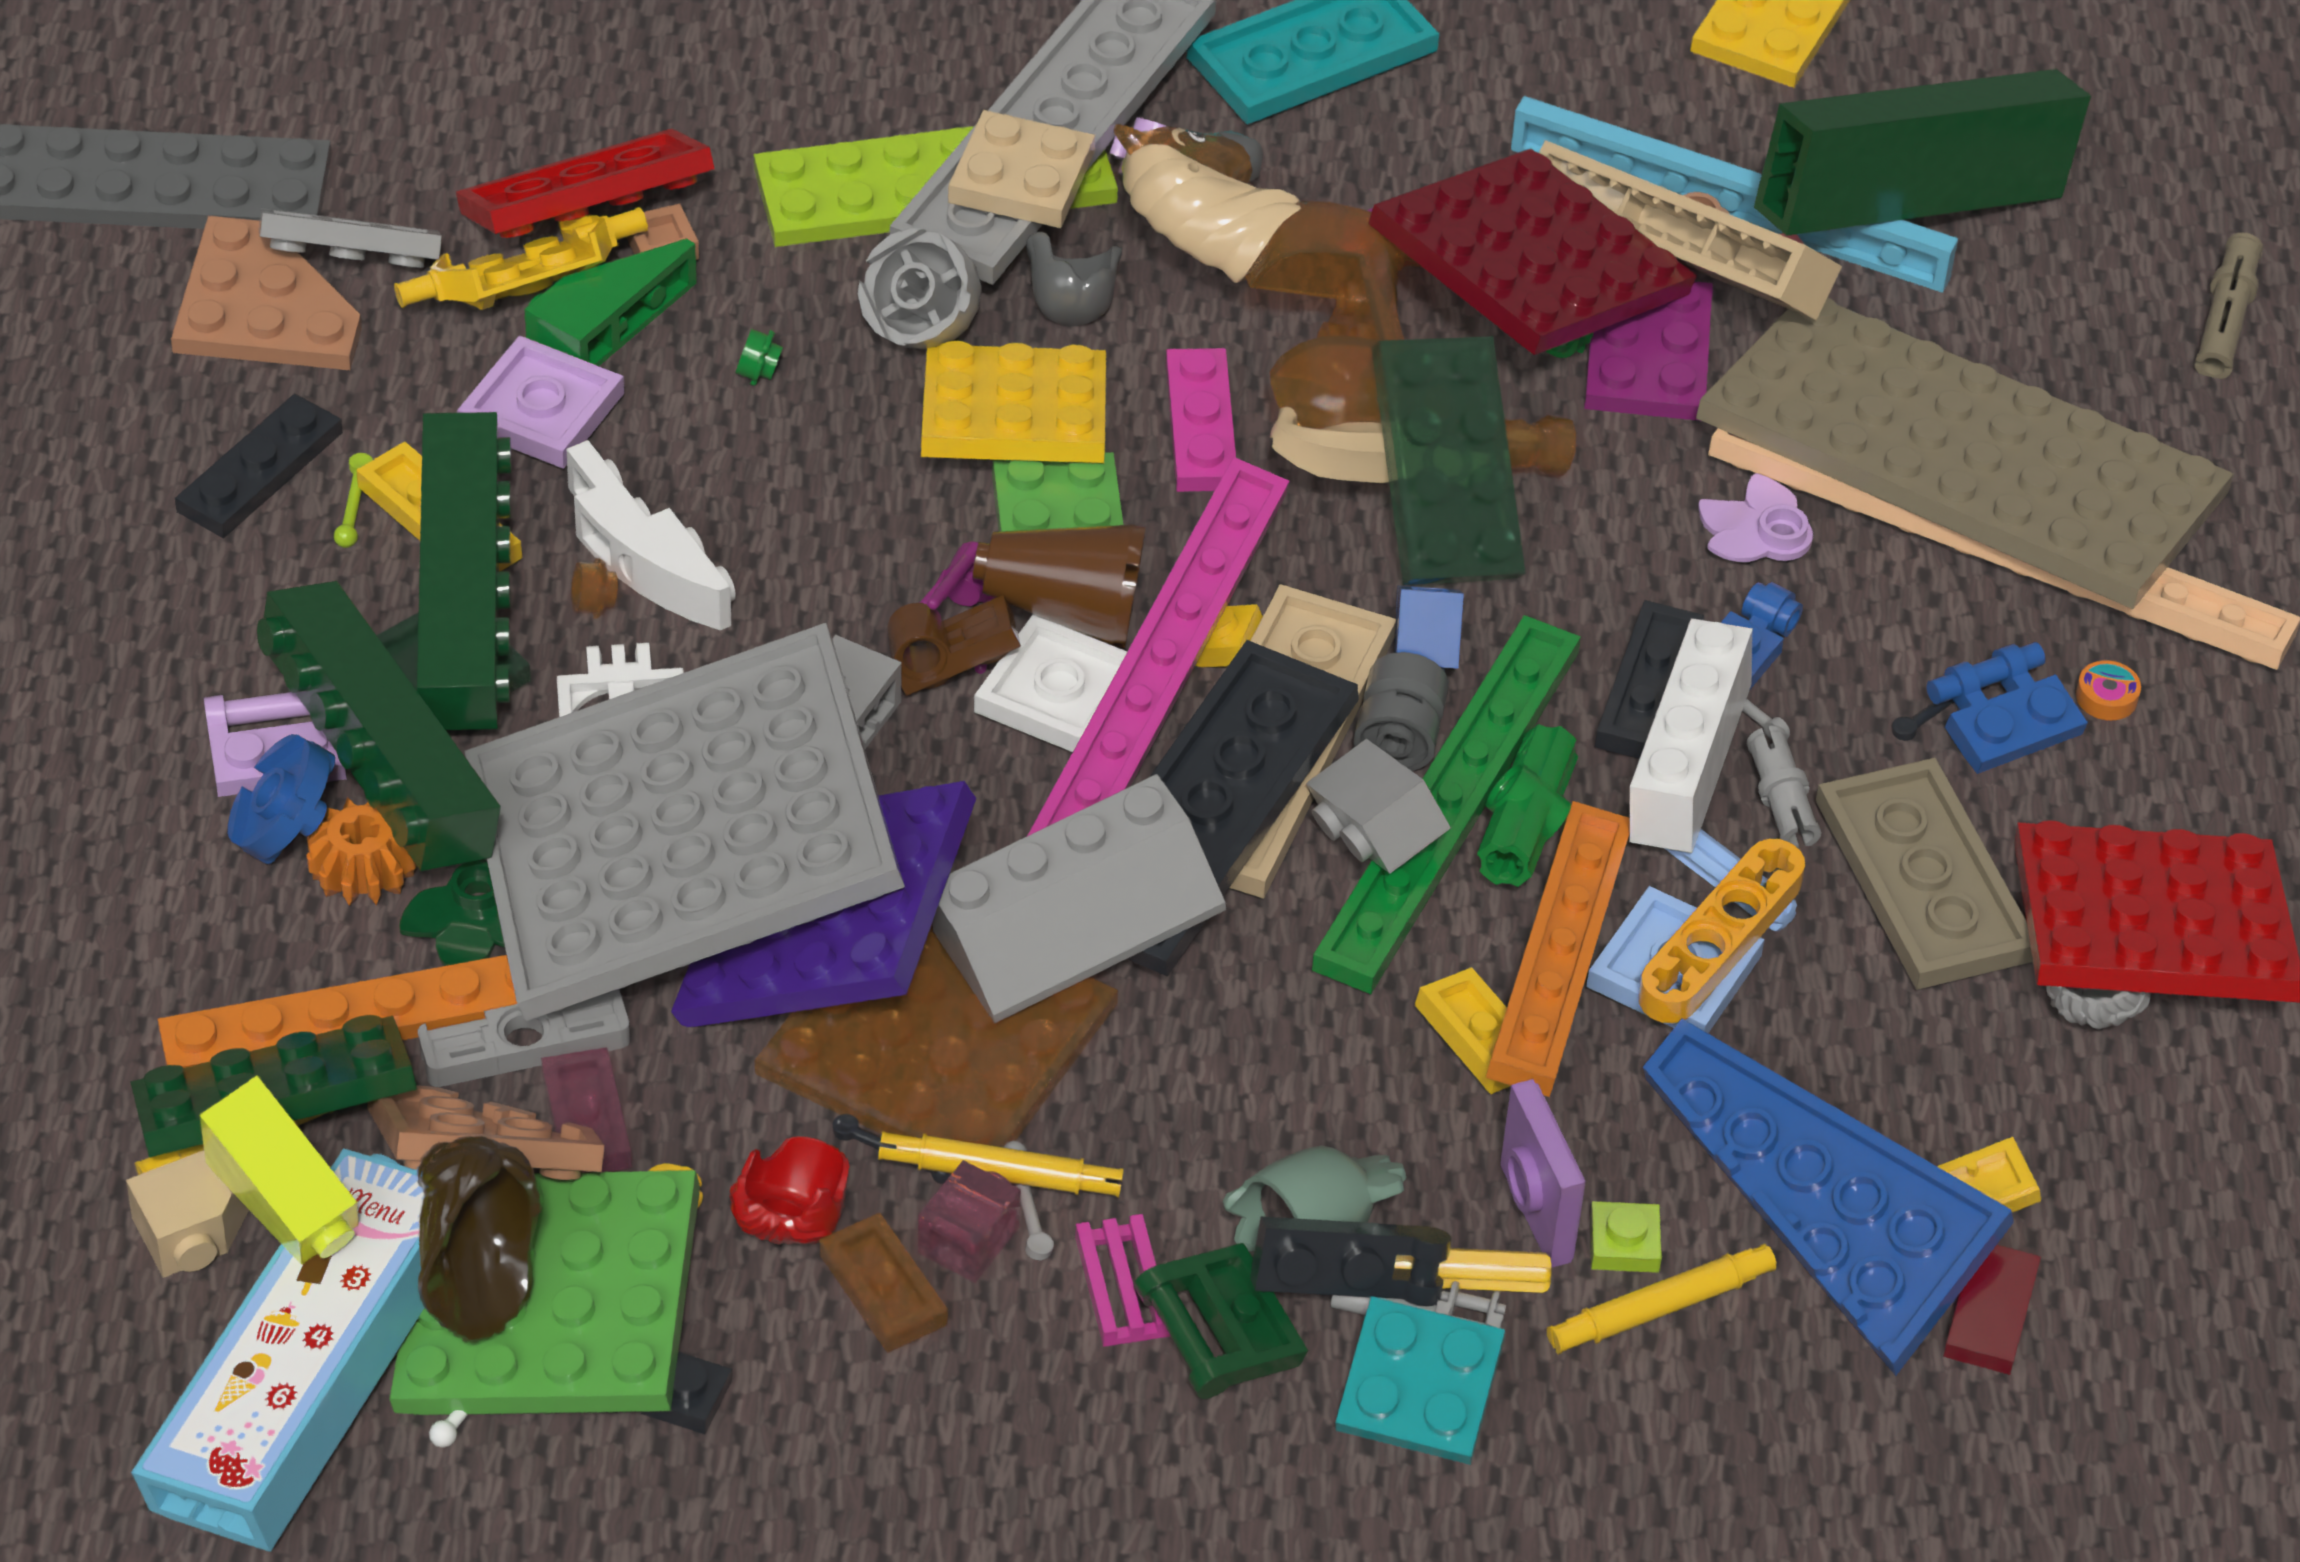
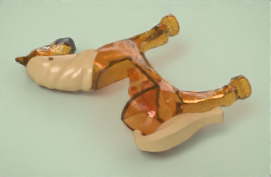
M1122 124L1114 126V134L1126 150L1122 163L1124 188L1130 195L1132 207L1137 213L1146 217L1155 232L1165 235L1176 247L1190 254L1205 266L1223 270L1233 283L1247 280L1250 288L1336 299L1333 313L1328 322L1321 324L1317 338L1299 343L1281 355L1269 371L1272 390L1280 408L1278 418L1270 434V438H1273L1272 447L1277 453L1295 466L1319 477L1373 483H1386L1416 478H1436L1451 482L1468 490H1475L1480 486L1486 474L1489 461L1508 470L1536 468L1547 475L1563 476L1570 469L1576 448V431L1573 420L1566 417L1547 415L1535 423L1528 424L1523 419L1507 420L1491 416L1459 403L1423 377L1411 357L1401 330L1397 290L1398 273L1406 266H1422L1368 224L1371 215L1370 211L1333 202L1299 201L1296 196L1281 189L1256 188L1248 185L1249 182L1259 177L1264 153L1261 145L1255 139L1246 137L1238 132L1199 133L1171 126L1141 132Z

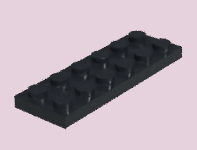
M1249 640L1245 641L1150 775L1151 777L1158 774L1188 816L1222 896L1225 895L1359 701L1358 684ZM1207 920L1127 959L1168 977Z

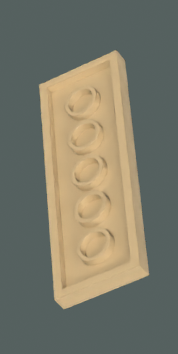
M1279 585L1251 641L1358 684L1359 701L1229 888L1265 898L1314 800L1306 783L1331 765L1364 699L1370 668L1377 659L1386 655L1395 637L1397 619L1285 585Z

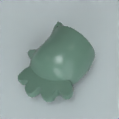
M1316 1146L1290 1154L1269 1164L1247 1179L1240 1188L1227 1193L1223 1199V1207L1225 1211L1242 1217L1236 1228L1235 1243L1244 1242L1248 1251H1255L1260 1217H1266L1261 1203V1190L1265 1184L1282 1197L1294 1218L1368 1223L1374 1203L1403 1192L1405 1189L1403 1182L1407 1177L1403 1163L1391 1162L1387 1155H1374L1357 1159V1157H1350L1331 1147Z

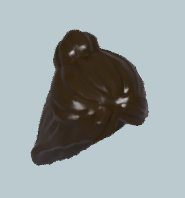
M484 1136L459 1137L451 1143L438 1142L423 1154L417 1167L418 1184L423 1188L424 1193L419 1214L421 1265L418 1276L419 1297L429 1315L437 1320L442 1327L447 1328L455 1337L461 1338L465 1343H477L482 1339H488L494 1334L503 1332L506 1323L517 1317L519 1311L525 1306L530 1297L533 1283L531 1246L538 1216L543 1208L530 1161L517 1147L499 1143Z

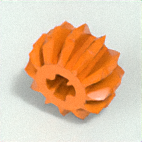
M347 796L343 810L327 808L321 824L311 835L307 836L309 851L306 854L309 872L312 873L313 880L320 881V887L323 888L326 897L342 891V895L349 906L359 897V894H368V897L377 905L382 888L386 891L400 894L404 878L414 876L415 862L406 849L396 843L391 828L377 808L371 807L368 802L365 805H355Z

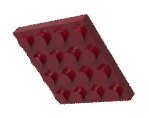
M1532 148L1376 203L1373 206L1368 221L1372 228L1533 355L1690 294L1697 276L1677 261L1674 254L1658 247L1653 241L1638 231L1630 220L1617 215L1595 198L1587 187L1574 182L1552 165L1548 157L1535 152Z

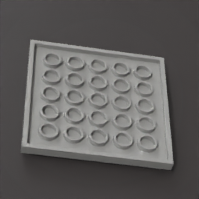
M826 623L465 750L466 759L501 806L492 858H487L516 1001L525 1021L560 1011L568 1006L625 988L630 984L678 967L687 966L692 962L740 945L749 944L757 939L802 923L811 922L819 917L867 900L876 899L881 895L905 887L836 648Z

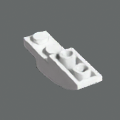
M588 440L567 448L568 487L574 495L576 536L591 554L617 578L661 607L691 621L718 630L730 627L731 601L735 600L736 597L733 582L728 572L722 566L715 567L707 557L697 532L692 527L685 528L670 508L651 515L644 501L639 497L633 499L623 486L621 475L613 461L610 459L603 460Z

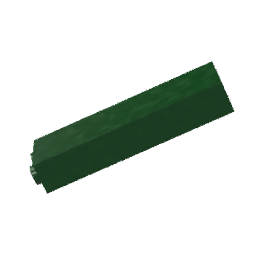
M2058 69L1779 103L1753 208L1786 236L2062 198L2091 95Z

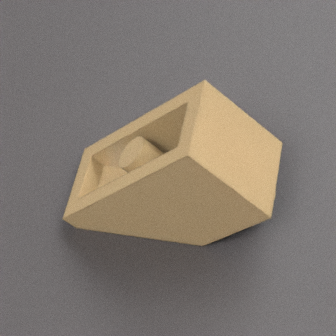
M204 1150L126 1180L132 1219L163 1278L182 1270L186 1272L200 1270L209 1265L215 1257L226 1254L249 1211L207 1165Z

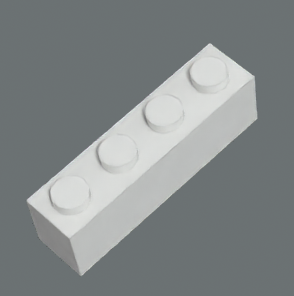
M1691 618L1630 784L1631 843L1688 853L1693 852L1751 687L1752 628Z

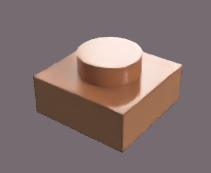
M680 204L644 212L648 231L626 237L634 254L687 238L695 243L696 260L699 259V242Z

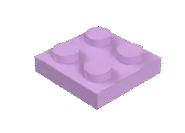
M519 335L459 407L457 413L497 412L499 437H511L512 449L564 469L567 465L566 449L586 441L624 394V376Z

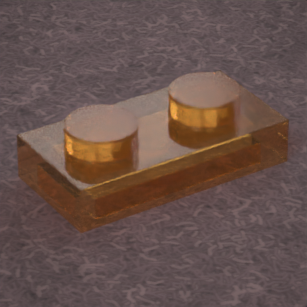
M880 1212L839 1230L826 1238L820 1239L821 1258L887 1353L947 1326L948 1308Z

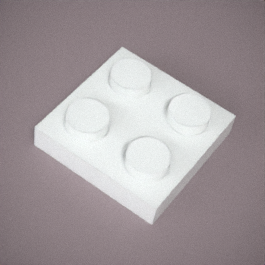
M1033 614L1018 634L1021 647L1008 652L999 660L974 695V712L1073 752L1127 651Z

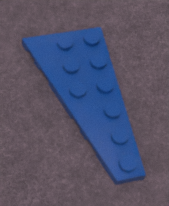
M1684 1019L1679 1021L1643 1066L1648 1083L1895 1376H1897L2014 1223L2012 1210Z

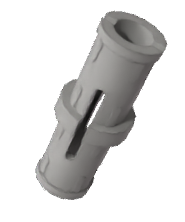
M1768 726L1773 742L1769 748L1763 729L1760 728L1748 737L1746 744L1750 753H1752L1761 778L1758 785L1761 800L1764 805L1772 809L1780 833V839L1790 842L1799 848L1795 835L1799 828L1805 846H1812L1819 840L1822 832L1818 823H1816L1807 798L1810 788L1806 774L1803 770L1796 768L1785 730L1780 726Z

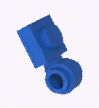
M1758 582L1749 591L1741 614L1749 618V620L1730 611L1721 622L1753 629L1752 681L1750 689L1782 653L1784 638L1775 633L1787 637L1798 624L1803 611V604L1795 601V593L1773 582L1767 585Z

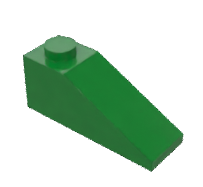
M687 238L562 277L546 292L536 295L528 307L524 309L526 338L600 366L697 284L695 243Z

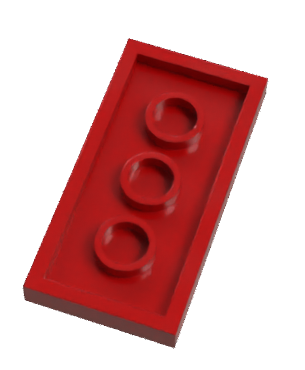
M671 128L455 192L462 215L495 234L499 233L502 238H510L533 231L534 222L554 217L555 221H570L584 217L589 213L588 207L609 201L610 205H624L638 201L644 197L643 190L663 185L665 189H678L692 185L698 181L697 174L714 170L715 168L709 146Z

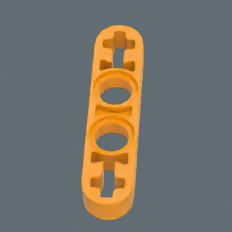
M1766 839L1759 841L1748 850L1644 968L1641 975L1638 998L1639 1005L1646 1015L1662 1023H1677L1681 1019L1686 1020L1693 1015L1797 896L1801 889L1805 870V858L1799 848L1782 839ZM1776 868H1779L1767 880L1766 888L1761 885L1763 871L1771 873ZM1731 902H1743L1753 907L1757 914L1747 919H1738L1726 913L1723 906ZM1707 941L1720 948L1722 954L1711 959L1700 958L1691 953L1688 946L1694 942ZM1680 972L1683 975L1680 991L1672 989L1667 994L1659 991L1669 990L1677 981L1678 973Z

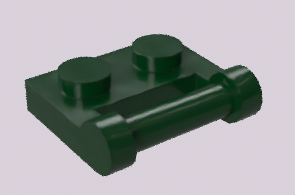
M1244 1242L1153 1266L1144 1271L1134 1281L1133 1286L1144 1305L1155 1308L1189 1366L1191 1373L1188 1380L1201 1399L1217 1396L1231 1385L1300 1367L1309 1351L1274 1292L1255 1291L1250 1280L1253 1257ZM1185 1290L1190 1292L1226 1353L1225 1355L1217 1357L1213 1355L1177 1292Z

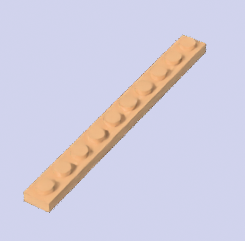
M1717 428L1712 435L1708 455L1731 463L1736 468L1764 475L1784 483L1794 490L1808 492L1842 505L1847 510L1853 512H1861L1895 525L1905 532L1919 534L1953 547L1961 553L1974 555L2009 568L2019 575L2030 576L2062 588L2077 597L2091 599L2125 612L2133 618L2146 620L2181 633L2191 640L2202 641L2239 655L2249 662L2260 663L2277 670L2296 637L2300 616L2169 567L2162 573L2136 607L2131 609L1722 429Z

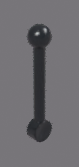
M1951 699L1940 704L1931 703L1911 718L1899 717L1895 719L1892 724V734L1897 739L1903 741L1913 739L1916 736L1917 728L1953 704L1954 700Z
M842 1114L833 1120V1134L839 1140L850 1141L855 1139L877 1150L880 1147L897 1148V1146L881 1144V1136L860 1128L858 1119L853 1115ZM923 1169L931 1173L934 1181L943 1185L954 1181L957 1175Z

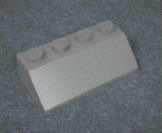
M1155 774L950 873L932 925L935 935L993 1022L997 1023L1225 911L1226 905L1188 816L1158 774Z

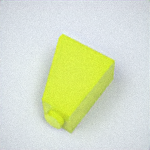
M258 1076L200 1114L207 1165L301 1265L317 1254L321 1258H327L335 1254L353 1238L355 1234L353 1229L358 1226L357 1201Z

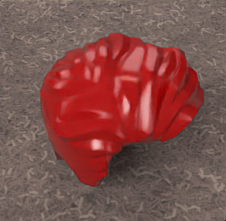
M804 1136L786 1138L770 1157L761 1159L760 1150L754 1149L750 1152L742 1168L741 1175L737 1178V1182L730 1187V1208L736 1222L745 1233L755 1235L759 1240H768L778 1245L782 1243L787 1245L794 1243L803 1245L824 1240L836 1230L843 1212L850 1167L849 1160L835 1146L816 1138Z

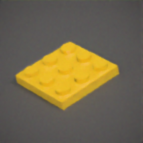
M949 341L940 346L927 348L921 457L1104 463L1106 350H1091L1082 345H1069L1061 349L1032 348L1022 343H1009L1002 347L972 346L963 341Z

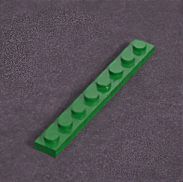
M1526 615L1522 617L1422 778L1451 829L1390 874L1374 861L1370 862L1313 954L1312 971L1372 994L1486 807V800L1491 790L1514 761L1525 734L1534 728L1579 654L1581 636Z

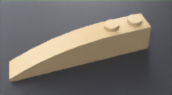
M1544 141L1539 153L1548 157L1552 165L1577 184L1587 187L1595 198L1617 215L1630 220L1638 231L1653 241L1658 247L1674 254L1677 261L1682 265L1814 320L1818 319L1842 268L1839 264L1807 245L1549 141Z

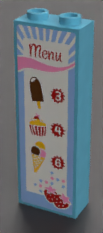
M344 1148L339 1154L331 1170L357 1201L358 1226L353 1229L355 1231L353 1238L335 1254L327 1258H321L317 1254L303 1265L282 1244L279 1246L131 1472L150 1511L171 1520L271 1552L425 1308L420 1300L418 1291V1276L421 1269L419 1214L424 1196L423 1188L418 1184L417 1170L399 1165L396 1161L385 1155L373 1154L368 1156Z

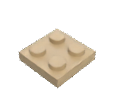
M983 110L948 185V203L1062 228L1094 155L1095 135Z

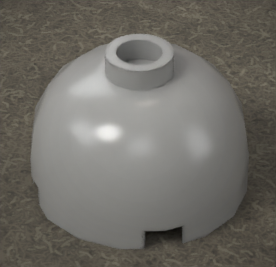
M908 228L885 238L871 251L866 260L870 266L866 271L864 283L859 280L858 297L862 314L876 333L901 347L927 350V348L954 341L968 329L979 308L981 283L977 267L958 243L938 232L926 231L923 228Z

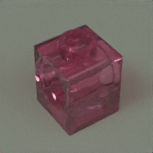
M963 1160L919 1213L918 1253L976 1283L1019 1229L1021 1190L1013 1186L1002 1175L993 1171H984Z

